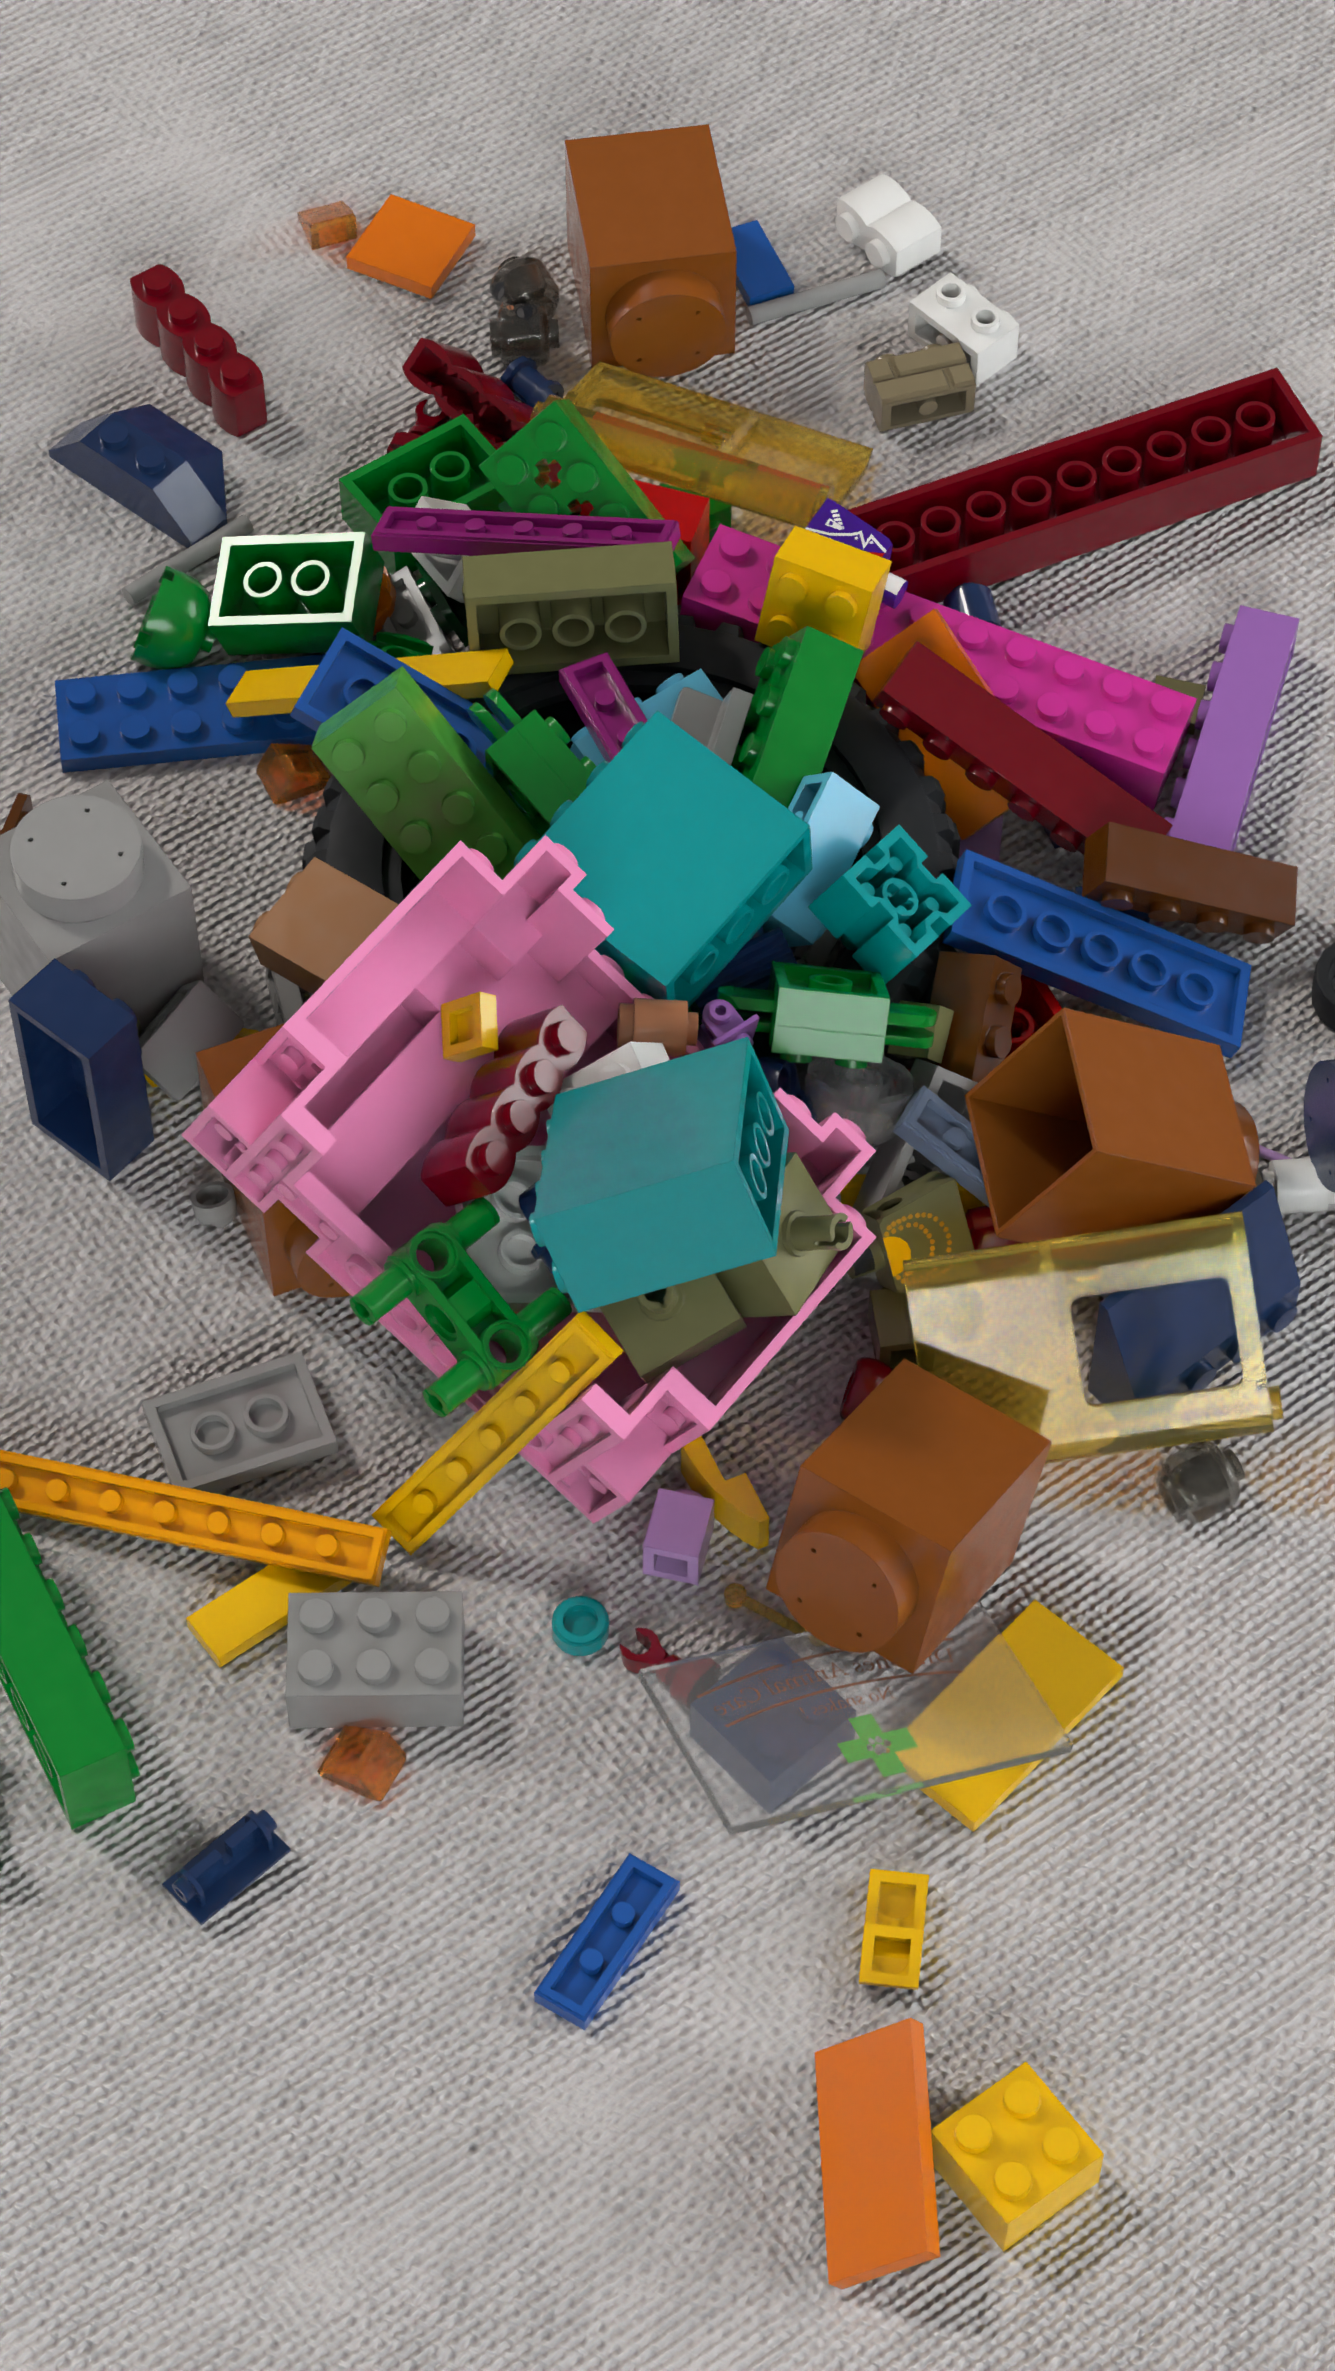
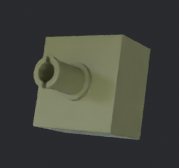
M789 1152L786 1156L776 1256L716 1273L742 1318L796 1316L837 1252L846 1250L853 1240V1225L851 1221L846 1222L848 1216L844 1213H832L796 1152Z
M716 1273L600 1307L640 1378L646 1383L672 1366L675 1368L680 1367L747 1327Z

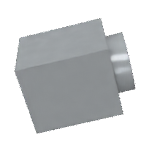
M106 780L81 794L61 796L40 804L25 815L17 827L0 835V980L13 996L55 958L71 971L78 969L84 972L92 980L96 989L111 1000L118 998L124 1001L139 1019L141 1032H143L182 985L198 980L204 983L192 887L110 781Z

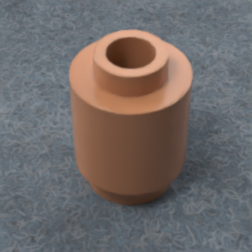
M633 998V1003H619L617 1048L628 1042L663 1043L668 1056L682 1057L685 1056L686 1046H697L698 1013L688 1012V1001Z

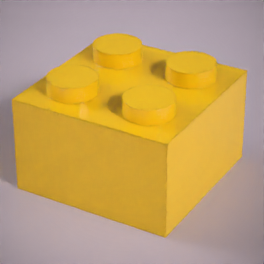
M795 525L774 557L755 641L772 647L781 642L785 636L789 637L802 628L809 626L863 650L864 655L871 643L892 561Z
M1027 2062L1021 2064L931 2129L934 2168L1003 2252L1099 2182L1104 2153Z

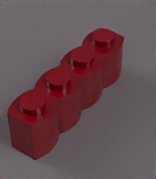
M157 264L131 277L130 285L134 316L139 333L149 343L160 347L162 358L170 369L186 377L188 388L193 396L203 404L212 407L213 416L219 426L229 434L240 437L267 423L264 380L261 370L250 358L237 353V346L232 336L222 327L211 323V317L207 308L197 298L185 293L181 278L172 269L162 264Z
M420 338L402 366L406 378L415 388L424 393L434 395L440 409L450 418L454 419L464 414L496 450L539 414L533 407L516 401L512 391L503 381L494 376L484 374L477 359L463 349L430 339ZM549 464L550 472L548 476L552 482L558 481L557 473L562 469L560 464Z
M563 1005L514 1020L502 1030L498 1037V1050L494 1051V1059L484 1063L474 1076L470 1089V1099L463 1101L455 1108L446 1127L445 1139L436 1143L428 1152L421 1170V1181L446 1207L496 1193L506 1185L515 1167L516 1153L526 1148L537 1132L540 1112L548 1109L554 1103L555 1095L559 1094L562 1088L564 1072L570 1070L580 1060L585 1050L587 1032Z

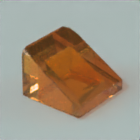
M343 201L297 212L299 222L312 250L357 238L356 216L353 210Z
M271 743L257 765L256 771L274 804H284L325 789L331 777L323 762L311 749L312 745Z
M345 1725L317 1772L322 1778L368 1799L381 1802L406 1762L407 1756L387 1731Z

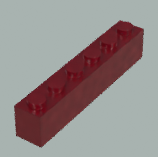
M918 641L905 653L872 701L873 704L881 709L879 713L885 721L898 729L905 730L908 728L923 739L922 745L928 752L941 760L947 761L950 758L966 770L965 776L971 783L985 791L993 789L1009 801L1007 806L1014 814L1029 822L1036 820L1050 830L1051 839L1067 851H1079L1084 855L1085 839L1108 822L1167 835L1173 826Z

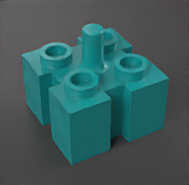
M900 825L896 826L808 906L836 939L841 936V941L845 948L851 951L857 950L852 957L865 971L880 972L885 984L921 954L942 932L972 906L943 873L935 879L925 868L922 862L928 856Z

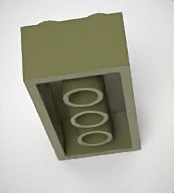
M672 541L462 557L469 651L507 648L514 662L507 675L559 671L562 668L606 652L616 667L680 662L677 583Z

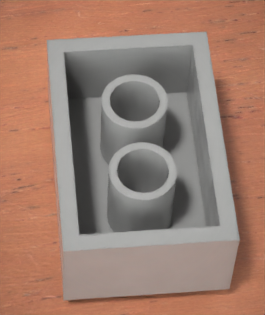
M462 1591L289 1593L285 1689L289 1727L464 1726L465 1620Z

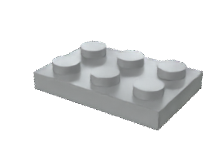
M302 1351L142 1402L144 1416L171 1485L215 1493L338 1453L335 1434Z

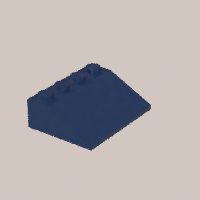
M1267 1180L1100 1302L1088 1391L1132 1434L1149 1422L1152 1425L1161 1422L1170 1414L1179 1399L1190 1391L1193 1394L1201 1392L1211 1383L1220 1368L1230 1361L1233 1363L1242 1361L1252 1352L1260 1338L1271 1330L1274 1333L1282 1331L1295 1318L1298 1311L1296 1305L1301 1282L1274 1187Z

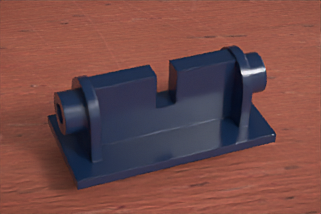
M262 1809L256 1814L251 1810L162 1883V1886L202 1926L287 1855L291 1849L274 1832L277 1824L267 1811Z

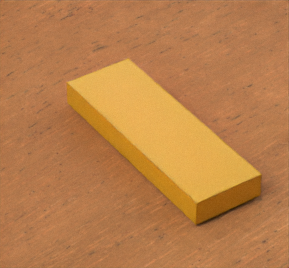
M268 1565L186 1618L187 1627L218 1667L221 1668L288 1624L289 1593L338 1592L352 1582Z

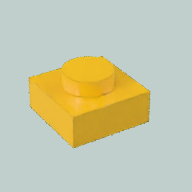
M479 991L441 1004L443 1059L463 1062L498 1050L496 995Z

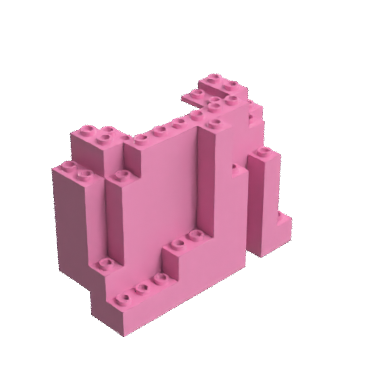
M546 835L503 879L494 873V868L485 855L476 849H469L460 840L181 1134L263 1213L279 1199L319 1238L306 1253L352 1297L384 1271V1264L388 1256L428 1224L436 1222L445 1223L456 1214L455 1205L446 1207L421 1181V1170L430 1149L436 1143L445 1139L446 1127L452 1112L460 1103L470 1099V1089L474 1076L484 1063L494 1059V1051L463 1062L443 1059L441 1004L479 991L496 995L498 1037L502 1030L514 1020L563 1005L587 1032L585 1050L577 1064L564 1072V1078L618 1049L617 1019L619 1003H633V998L654 999L647 994H641L625 978L622 968L616 961L606 955H600L595 950L612 933L614 928L605 921L604 913L594 902L587 898H581L573 890L587 875L578 866L577 859L573 853L565 846L553 843ZM697 1040V1046H686L685 1055L705 1049ZM668 1056L670 1060L679 1058L675 1056ZM781 1088L773 1093L789 1128L787 1153L796 1152L832 1213L846 1214L848 1216L846 1222L851 1221L853 1225V1240L846 1250L837 1252L796 1316L744 1317L743 1320L747 1325L746 1328L680 1367L675 1368L672 1366L646 1383L640 1378L603 1312H586L624 1351L543 1428L519 1454L593 1524L628 1504L672 1453L711 1430L876 1239V1236L866 1227V1221L863 1216L853 1207L842 1204L836 1199V1196L876 1152L866 1141L864 1132L854 1122L841 1118L834 1112L818 1124L811 1117L809 1108L799 1098L787 1095ZM547 1109L540 1112L537 1132L528 1146L547 1145L546 1122L548 1119H551ZM416 1250L419 1264L424 1269L434 1272V1263L431 1257L424 1251ZM408 1298L378 1320L438 1378L457 1363L456 1358ZM572 1312L568 1317H566L557 1326H555L548 1334H546L542 1339H540L538 1341L539 1347L537 1349L536 1354L564 1326H566L578 1314V1312ZM490 1340L489 1347L493 1357L502 1363H506V1353L503 1347L497 1342ZM520 1369L492 1390L482 1391L479 1389L465 1403L474 1412H477Z

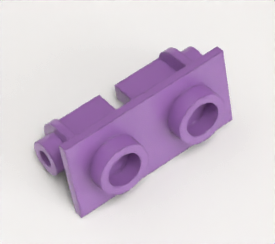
M721 999L712 1000L704 1007L702 1013L703 1024L699 1027L697 1040L703 1045L704 1049L748 1037L751 1045H753V1037L760 1017L755 1014L744 1021L729 1002Z

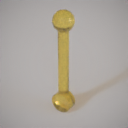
M732 1583L725 1588L724 1601L727 1606L731 1608L743 1606L806 1639L812 1650L821 1651L828 1646V1644L810 1634L798 1622L747 1596L743 1585Z

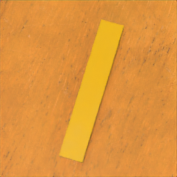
M507 648L396 658L465 699L483 698V695L492 688L498 691L514 663ZM319 665L245 671L225 704L232 717L237 718L291 713Z
M585 1311L578 1313L371 1516L383 1528L392 1531L391 1536L411 1556L624 1350Z

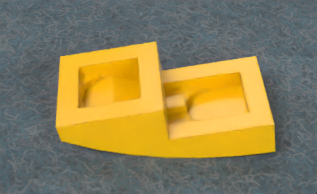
M702 1436L681 1448V1473L691 1490L705 1498L714 1499V1518L727 1530L759 1550L768 1546L769 1516L747 1474L743 1473L724 1480Z
M870 1868L858 1984L918 1990L929 1882L928 1874Z

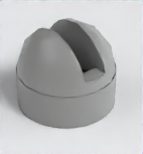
M215 1181L203 1184L193 1191L191 1195L193 1211L203 1226L210 1228L215 1225L216 1228H224L233 1221L236 1215L237 1202L231 1185Z

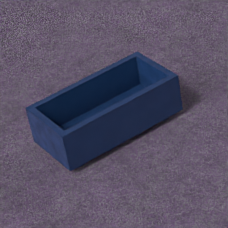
M54 958L8 1000L31 1121L34 1126L108 1181H111L154 1141L151 1121L152 1112L148 1102L147 1080L144 1076L141 1057L142 1049L139 1044L136 1025L137 1017L124 1001L118 998L111 1000L96 989L92 980L84 972L78 969L71 971Z

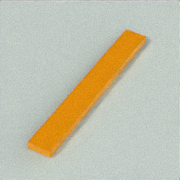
M0 1450V1489L5 1487L9 1489L18 1512L21 1514L379 1587L392 1533L387 1528Z

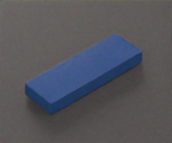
M629 1853L535 1990L534 2001L579 2028L586 2030L680 1891V1881Z

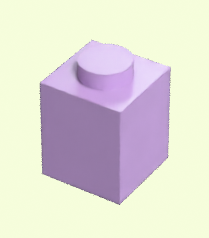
M658 1489L643 1543V1574L694 1585L699 1584L714 1528V1499L705 1498L701 1494L689 1489H678L675 1491Z

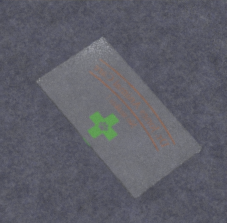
M980 1600L914 1674L909 1673L873 1651L856 1653L840 1650L820 1641L809 1632L640 1669L638 1674L641 1685L650 1697L729 1835L1070 1753L1073 1747L1070 1738Z

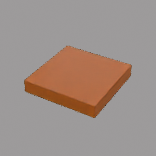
M390 194L346 256L347 269L432 299L475 238V224Z

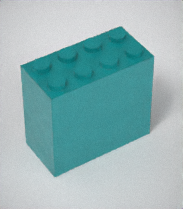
M657 710L646 723L640 721L630 729L623 740L621 751L610 763L605 760L592 771L586 782L587 788L574 802L567 800L557 809L551 819V827L538 841L533 839L523 846L515 858L514 866L545 835L553 843H559L569 849L577 859L578 866L587 874L573 890L581 898H587L594 902L604 913L605 921L614 928L612 933L595 950L600 955H606L616 961L622 968L625 978L641 994H647L654 999L688 1001L689 1008L813 869L811 831L809 824Z
M748 1037L555 1095L552 1117L546 1122L547 1145L546 1149L541 1151V1178L535 1183L537 1197L535 1212L530 1214L529 1221L536 1243L539 1247L546 1246L553 1260L552 1272L559 1291L562 1294L569 1293L578 1313L776 1256L789 1128Z

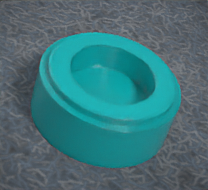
M575 1596L561 1602L552 1616V1636L556 1645L565 1653L573 1656H588L599 1651L605 1645L609 1636V1616L604 1606L597 1600L586 1596Z

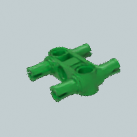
M484 1197L476 1198L445 1223L436 1222L428 1224L389 1255L384 1264V1271L349 1300L356 1316L363 1323L370 1326L408 1298L456 1358L457 1363L423 1391L425 1402L440 1417L447 1416L479 1389L487 1391L496 1388L511 1374L523 1367L528 1360L535 1356L539 1347L538 1341L572 1313V1307L565 1295L557 1288L550 1287L515 1314L467 1254L466 1250L500 1222L498 1212ZM416 1250L424 1251L431 1257L434 1263V1272L424 1269L419 1264ZM490 1340L497 1342L503 1347L506 1353V1363H502L493 1357L489 1347Z

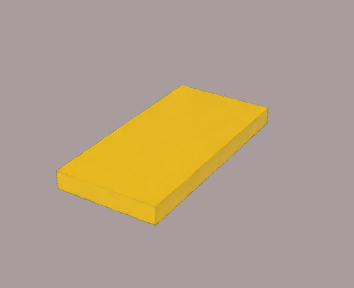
M1034 1599L961 1674L962 1677H958L905 1731L917 1750L895 1755L894 1757L905 1773L903 1777L974 1832L1122 1678L1124 1667ZM885 1752V1757H888L889 1753Z

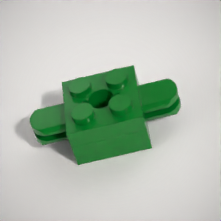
M492 688L483 697L494 715L506 727L507 733L478 702H475L467 709L473 722L493 743L485 750L486 769L542 837L551 827L550 822L557 809L567 800L574 802L587 788L586 782L597 766L586 756L579 760L566 745L571 741L568 734L553 717L549 716L544 721L534 709L521 719L499 692Z
M772 961L768 990L723 986L718 989L717 999L729 1002L744 1021L755 1014L760 1017L755 1032H765L771 1052L779 1053V1058L788 1062L810 1063L814 1056L833 1058L834 1063L841 1067L863 1069L867 1067L868 1062L882 1063L884 1045L922 1049L933 1046L934 1033L924 1027L935 1026L937 1012L926 1006L890 1003V996L880 972Z

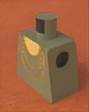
M938 1171L927 1173L868 1206L861 1212L866 1221V1227L876 1236V1239L847 1271L851 1279L875 1272L881 1286L895 1293H906L975 1281L982 1278L956 1179Z

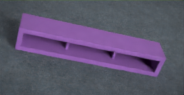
M1240 605L1235 624L1225 623L1218 653L1225 654L1223 662L1213 661L1210 670L1207 691L1213 692L1211 701L1202 699L1199 705L1195 729L1201 730L1199 740L1189 738L1186 747L1183 768L1189 769L1187 779L1177 777L1170 807L1176 808L1177 811L1174 818L1166 816L1164 818L1173 825L1167 836L1230 851L1235 850L1294 654L1299 618Z

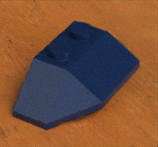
M151 404L83 421L49 450L50 458L186 548L228 524L222 451Z

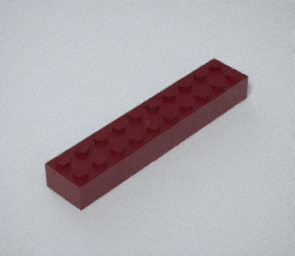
M1274 368L848 509V511L890 539L893 547L890 558L892 563L889 572L908 581L906 592L935 603H940L960 584L971 582L990 586L1316 476L1323 436L1279 369Z

